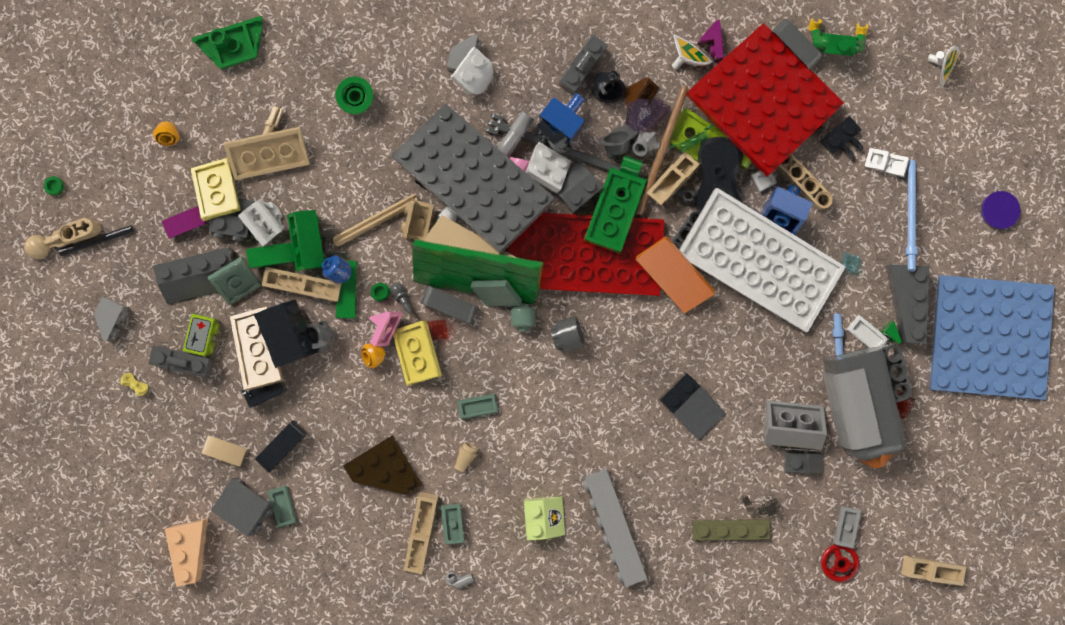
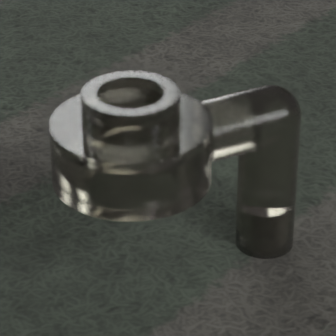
M327 223V226L322 228L321 237L325 238V256L332 257L337 255L341 258H346L347 251L332 249L335 224Z
M748 495L741 498L752 518L762 514L772 516L779 512L778 508L781 506L777 498H774L755 509Z

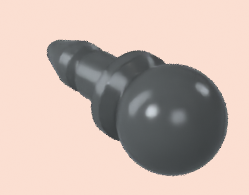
M394 283L390 287L391 295L395 297L397 302L401 303L404 310L411 314L412 307L406 298L408 294L405 292V287L401 283Z

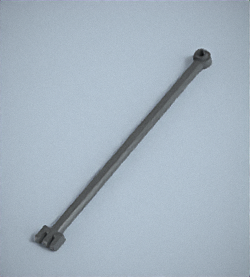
M494 113L491 114L490 117L496 119L497 122L489 120L488 125L493 126L494 130L486 127L485 131L498 136L499 131L507 134L510 131L509 127L511 125L503 123L504 117ZM527 131L524 134V138L521 137V140L535 145L541 142L537 135ZM575 149L568 153H559L609 172L610 167L620 170L621 167ZM638 175L640 178L648 179L645 175ZM679 188L672 195L679 198L684 204H691L694 201L693 198L686 199L685 193H690L693 198H696V194L692 189L682 190Z

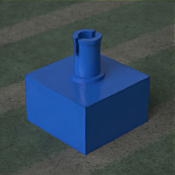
M575 93L574 97L565 106L553 97L539 115V122L544 120L555 134L562 131L567 138L565 142L570 144L583 128L585 120L578 116L576 111L585 102V99Z
M795 185L788 186V190L777 186L765 203L761 215L795 235L805 223L812 202L799 197L800 188L796 187V190L793 191Z

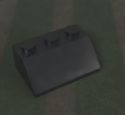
M296 299L254 314L275 368L300 361L317 353L316 349L312 348L313 341Z

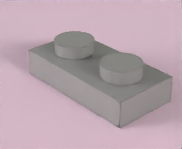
M841 506L833 544L854 548L861 510Z

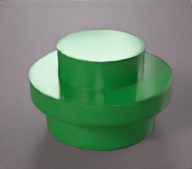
M214 29L209 34V42L215 48H223L228 43V35L222 29Z
M384 283L374 284L371 288L372 298L378 302L388 299L390 295L389 287Z

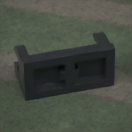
M281 381L249 391L243 390L242 393L248 407L253 408L286 392L287 389L284 382Z

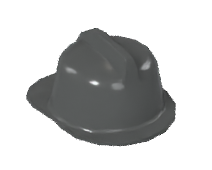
M625 124L601 137L598 142L604 146L608 157L613 159L629 151L631 139L639 133L640 128L636 124Z

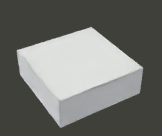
M760 170L751 175L759 192L777 183L772 173L766 177Z

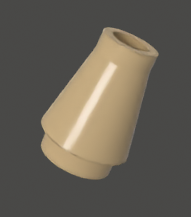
M464 442L460 446L454 468L460 472H465L469 464L478 455V448L468 442Z

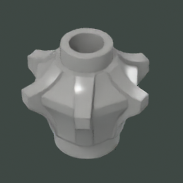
M641 128L638 135L632 138L634 153L638 156H653V151L656 148H660L661 145L654 136L656 133L654 131L652 133L646 132Z

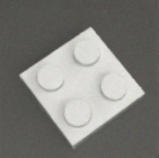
M539 142L535 146L525 173L535 181L558 193L562 188L571 161Z

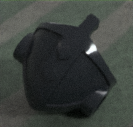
M617 71L601 72L596 75L592 94L600 102L614 103L623 98L626 87Z

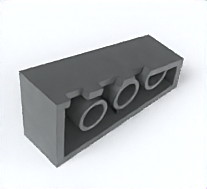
M890 264L885 266L901 343L926 344L930 266H916L915 271H908V265Z

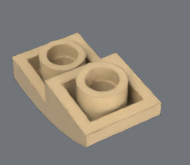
M208 435L201 454L240 467L247 449Z

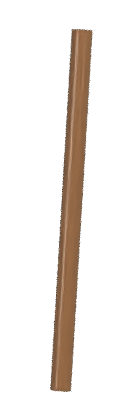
M682 86L635 212L639 215H643L649 198L647 192L654 185L684 104L685 94L689 90L687 87Z

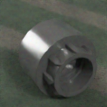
M577 316L558 320L557 325L552 326L551 335L557 350H564L567 353L585 347Z

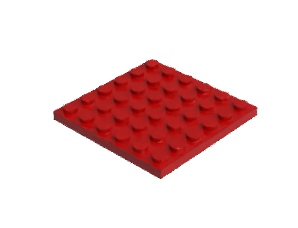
M763 23L687 91L685 95L768 177L829 119L844 102L812 70H809L801 60H798L794 52L789 47L784 46L785 43H782L781 39Z

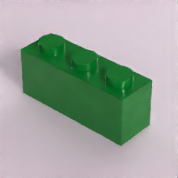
M316 210L295 211L288 214L287 220L296 272L322 268L326 257L322 251V236L319 233V217L316 215Z

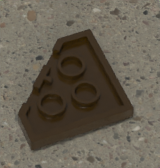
M393 435L343 465L354 483L405 495L422 485V482Z

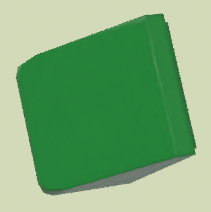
M889 321L880 332L893 344H900L902 341L894 321Z

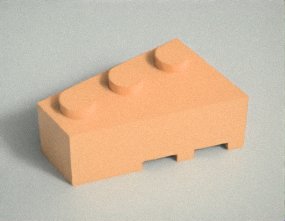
M208 519L175 525L165 529L176 587L196 583L201 579Z

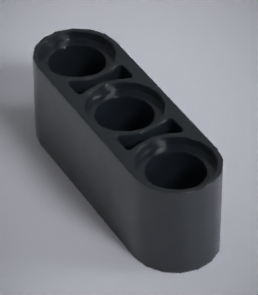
M295 420L291 421L255 460L270 473L275 468V465H278L289 454L288 452L302 440L301 438H304L308 433Z

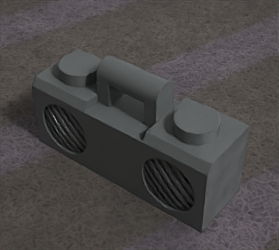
M592 34L559 80V86L574 95L603 56L608 44Z
M152 346L149 365L204 378L210 377L214 363L213 358L161 346Z

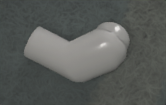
M448 572L445 576L446 582L458 589L475 582L471 573L461 577L453 572Z

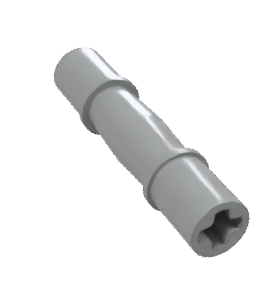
M521 111L513 125L509 127L510 131L501 141L498 149L509 157L521 137L524 138V134L534 119Z

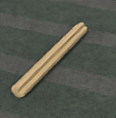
M412 194L332 238L334 244L339 247L404 212L406 203H410L412 199L418 200L417 196Z

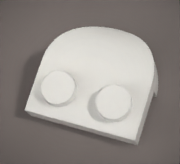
M473 47L450 78L462 87V92L469 95L481 94L487 89L492 80L493 65L476 47Z
M263 199L257 200L238 215L243 224L247 226L262 246L267 244L284 228V225H281L283 215L278 207L272 202H264Z

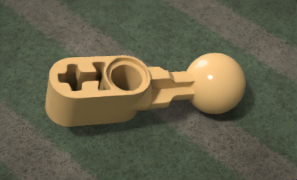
M81 218L63 225L49 237L45 238L41 235L30 236L24 244V250L29 257L42 259L48 255L52 247L57 246L60 248L98 236L101 232V225L96 220ZM73 230V236L70 238V232Z

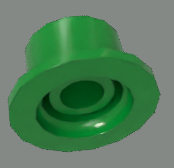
M358 76L343 79L338 84L335 92L338 106L349 114L365 112L371 106L374 99L371 85L364 78Z

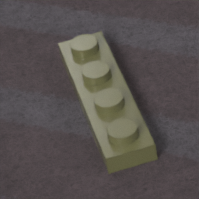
M769 519L692 520V540L770 539Z

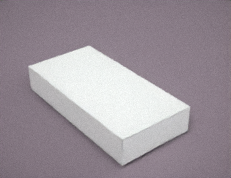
M860 315L846 329L868 348L885 345L889 340Z

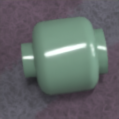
M521 304V306H515V308L511 309L512 327L518 328V331H529V327L535 325V309L530 307V304Z

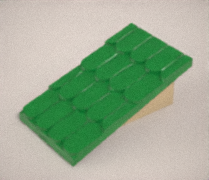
M443 215L423 241L415 240L412 244L413 282L439 289L445 287L464 293H475L471 288L472 281L507 280L522 299L521 303L532 304L538 299L543 268L542 262L516 258L506 251L500 255L480 236Z

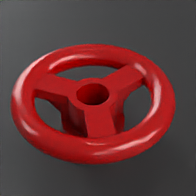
M834 544L824 551L821 558V568L830 580L845 582L856 575L859 569V558L853 548ZM840 549L851 554L853 563L846 557L841 556ZM831 552H834L836 559L834 560V565L828 570L827 558ZM843 560V565L838 566L839 561ZM849 569H852V570H851L847 575H845V576H835V575H834L837 570H838L839 572L844 573V572H847Z

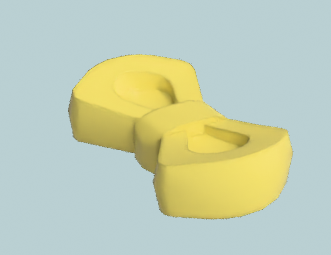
M125 373L121 377V385L129 386L131 390L135 391L137 396H143L147 393L148 384L137 381L132 373Z

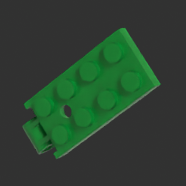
M624 156L620 170L610 167L584 241L621 253L647 179L638 177L642 161ZM623 191L625 196L619 197L618 192Z

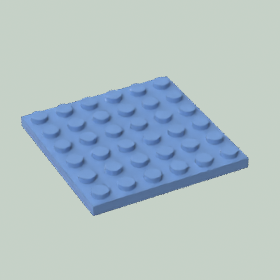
M939 275L929 389L1046 400L1055 285Z

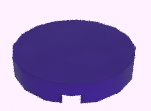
M1005 191L993 192L983 200L981 205V217L988 226L995 229H1006L1014 225L1019 219L1021 212L1017 198Z

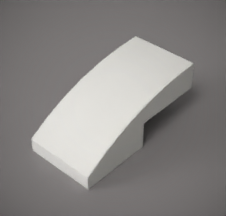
M870 148L865 167L905 177L910 159L890 154L888 151Z

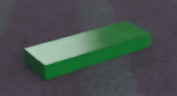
M347 261L350 263L352 273L346 282L341 283L338 302L336 301V318H356L357 261Z

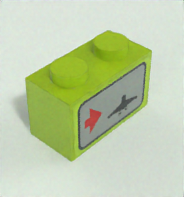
M191 314L183 351L201 356H210V353H213L215 349L214 336L218 334L220 329L218 319Z

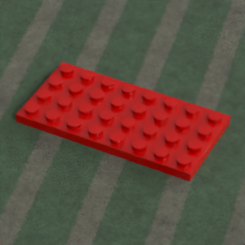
M542 213L509 246V254L516 258L543 263L539 288L542 290L660 296L661 287L640 265L636 257L663 239L664 219L633 218L621 253H617L584 241L593 215Z

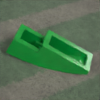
M292 243L246 249L250 269L295 262Z

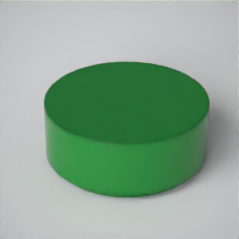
M50 176L44 181L43 187L46 193L57 196L63 192L64 182L56 176Z

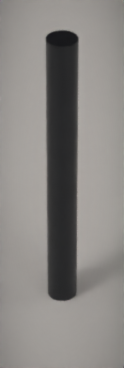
M132 225L58 249L60 256H64L133 233L134 230Z

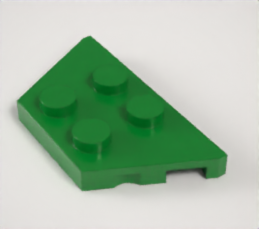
M258 16L220 28L228 35V43L223 48H215L210 44V32L192 37L191 39L223 70L258 58L264 20L262 16Z

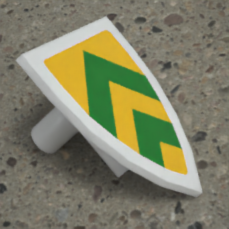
M673 35L679 57L672 64L674 69L678 70L683 63L693 67H697V65L708 66L712 63L710 58L698 47L682 37Z
M958 46L951 47L946 52V55L940 51L936 55L930 54L928 57L929 62L942 66L941 86H944L960 55Z

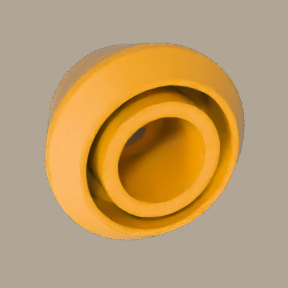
M169 121L159 123L153 131L154 140L163 146L174 145L180 138L176 126Z
M373 344L363 345L361 358L367 367L375 369L384 361L385 350L382 346H374Z

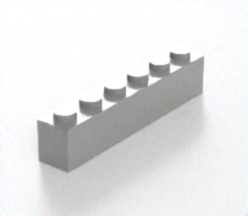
M604 468L585 475V481H582L585 491H590L592 499H589L592 510L597 509L599 517L596 520L599 528H604L606 535L603 536L606 547L610 546L613 552L609 555L613 565L617 564L619 571L616 574L619 582H624L625 587L646 580L645 571L607 469Z

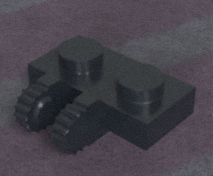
M848 116L820 142L831 155H834L841 149L849 159H852L855 155L845 144L850 141L859 152L863 150L862 144L854 137L862 129Z

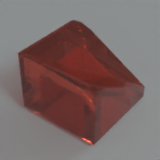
M446 319L427 322L432 341L449 339Z
M897 391L898 396L902 394L901 391ZM909 397L904 401L896 402L900 418L905 419L909 416L916 399Z

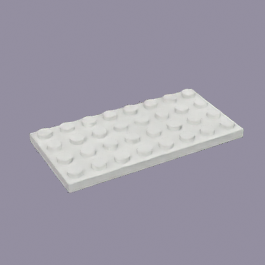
M718 188L714 189L679 249L692 265L806 333L809 331L846 267Z

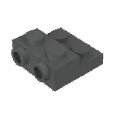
M238 198L240 211L211 219L209 232L213 233V237L225 239V235L232 236V240L243 242L244 238L250 239L251 231L243 224L238 215L256 201Z

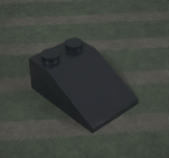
M686 372L658 399L698 440L725 414L721 407Z

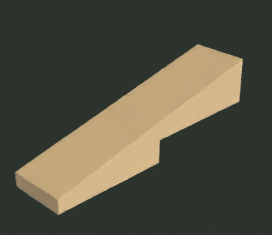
M265 267L262 286L338 302L341 283L336 284L330 280Z
M424 492L419 493L403 571L417 574L423 573L438 495Z

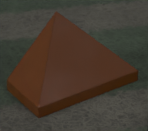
M648 77L627 87L625 91L627 110L640 120L659 87Z

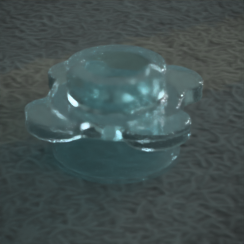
M844 252L841 264L846 266L845 270L855 273L860 257Z

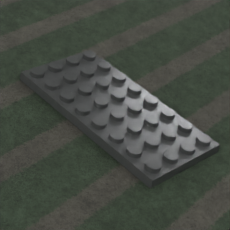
M447 104L443 105L391 155L398 164L500 255L555 201V198Z

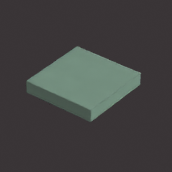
M242 257L208 276L211 284L229 306L262 286L260 280Z
M507 280L472 281L471 288L486 306H521L522 299Z

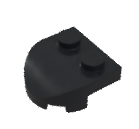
M544 120L537 124L536 135L542 143L546 142L552 150L558 153H568L573 149L570 144L566 145L565 141L567 138L562 131L555 135Z

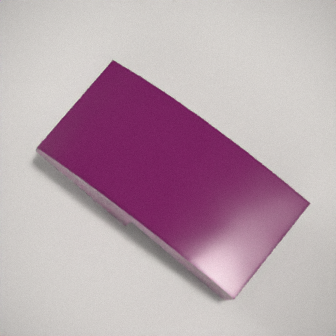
M199 206L161 221L169 239L207 224L206 221L201 219Z

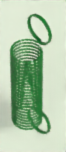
M714 125L705 128V131L712 128ZM703 131L693 138L691 137L685 142H681L679 145L677 143L669 147V149L678 145L680 150L686 152L690 147L694 148L699 142L703 143L708 136Z

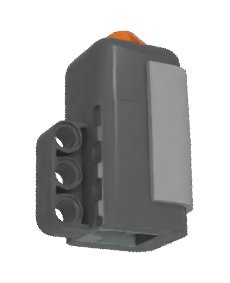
M887 344L824 358L823 363L826 372H823V378L840 447H844L848 456L857 459L871 468L885 466L894 453L902 451L906 446L896 402L908 399L911 396L912 389L902 349L897 345ZM889 349H892L894 352L892 358L888 356ZM895 367L898 369V374L896 377H894L892 374V371ZM901 386L903 392L898 396L897 389Z

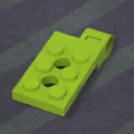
M684 107L678 117L669 144L673 146L678 143L679 145L681 142L689 139L685 136L686 129L694 130L695 135L705 131V128L712 124ZM715 126L706 130L707 132L705 133L708 138L727 137ZM697 144L694 148H689L686 151L697 162L698 150L701 144ZM744 153L740 168L746 170L752 161Z

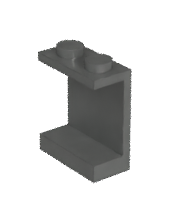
M231 478L211 511L246 536H255L262 530V523L265 518L270 517L275 502L266 501L246 487L244 485L245 481L240 478Z

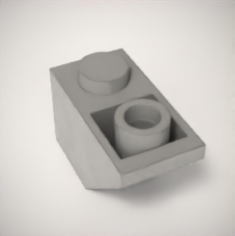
M474 34L451 48L447 63L448 71L455 72L471 48L476 47L480 51L481 42H479L478 35Z
M108 297L101 298L94 316L102 339L106 342H112L120 333L118 328L121 322H124L128 316V307Z

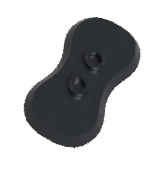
M727 137L706 139L699 147L698 162L702 172V181L695 198L697 211L701 212L715 188L720 189L740 202L736 188V176L742 164L743 152Z

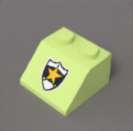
M562 496L524 499L527 540L549 539L565 535Z

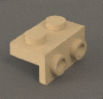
M414 199L410 203H406L404 214L407 215V220L402 222L400 233H404V239L424 240L429 231L434 204Z

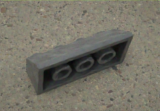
M228 247L153 265L157 285L166 303L170 304L218 292L209 281L208 276L236 259L233 249Z

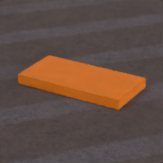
M667 236L636 257L640 265L684 314L715 295V290Z

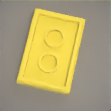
M228 158L191 168L200 215L203 221L240 211Z
M427 320L396 329L393 338L406 385L442 376Z

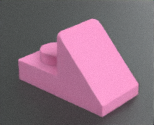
M385 312L369 317L377 325L370 343L374 346H388L403 313Z

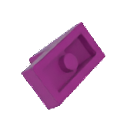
M716 20L697 43V45L712 44L709 46L710 57H713L714 62H721L724 58L720 20Z

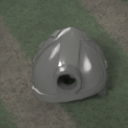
M327 321L307 325L313 341L312 348L316 349L318 354L330 352V347L337 340L338 333L328 326Z

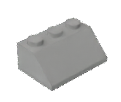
M767 400L763 428L764 444L822 450L827 436L824 406Z

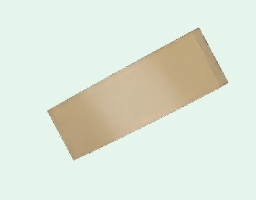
M684 152L675 164H672L650 188L647 194L662 206L697 171L700 164Z
M904 555L901 574L910 578L963 586L966 567Z

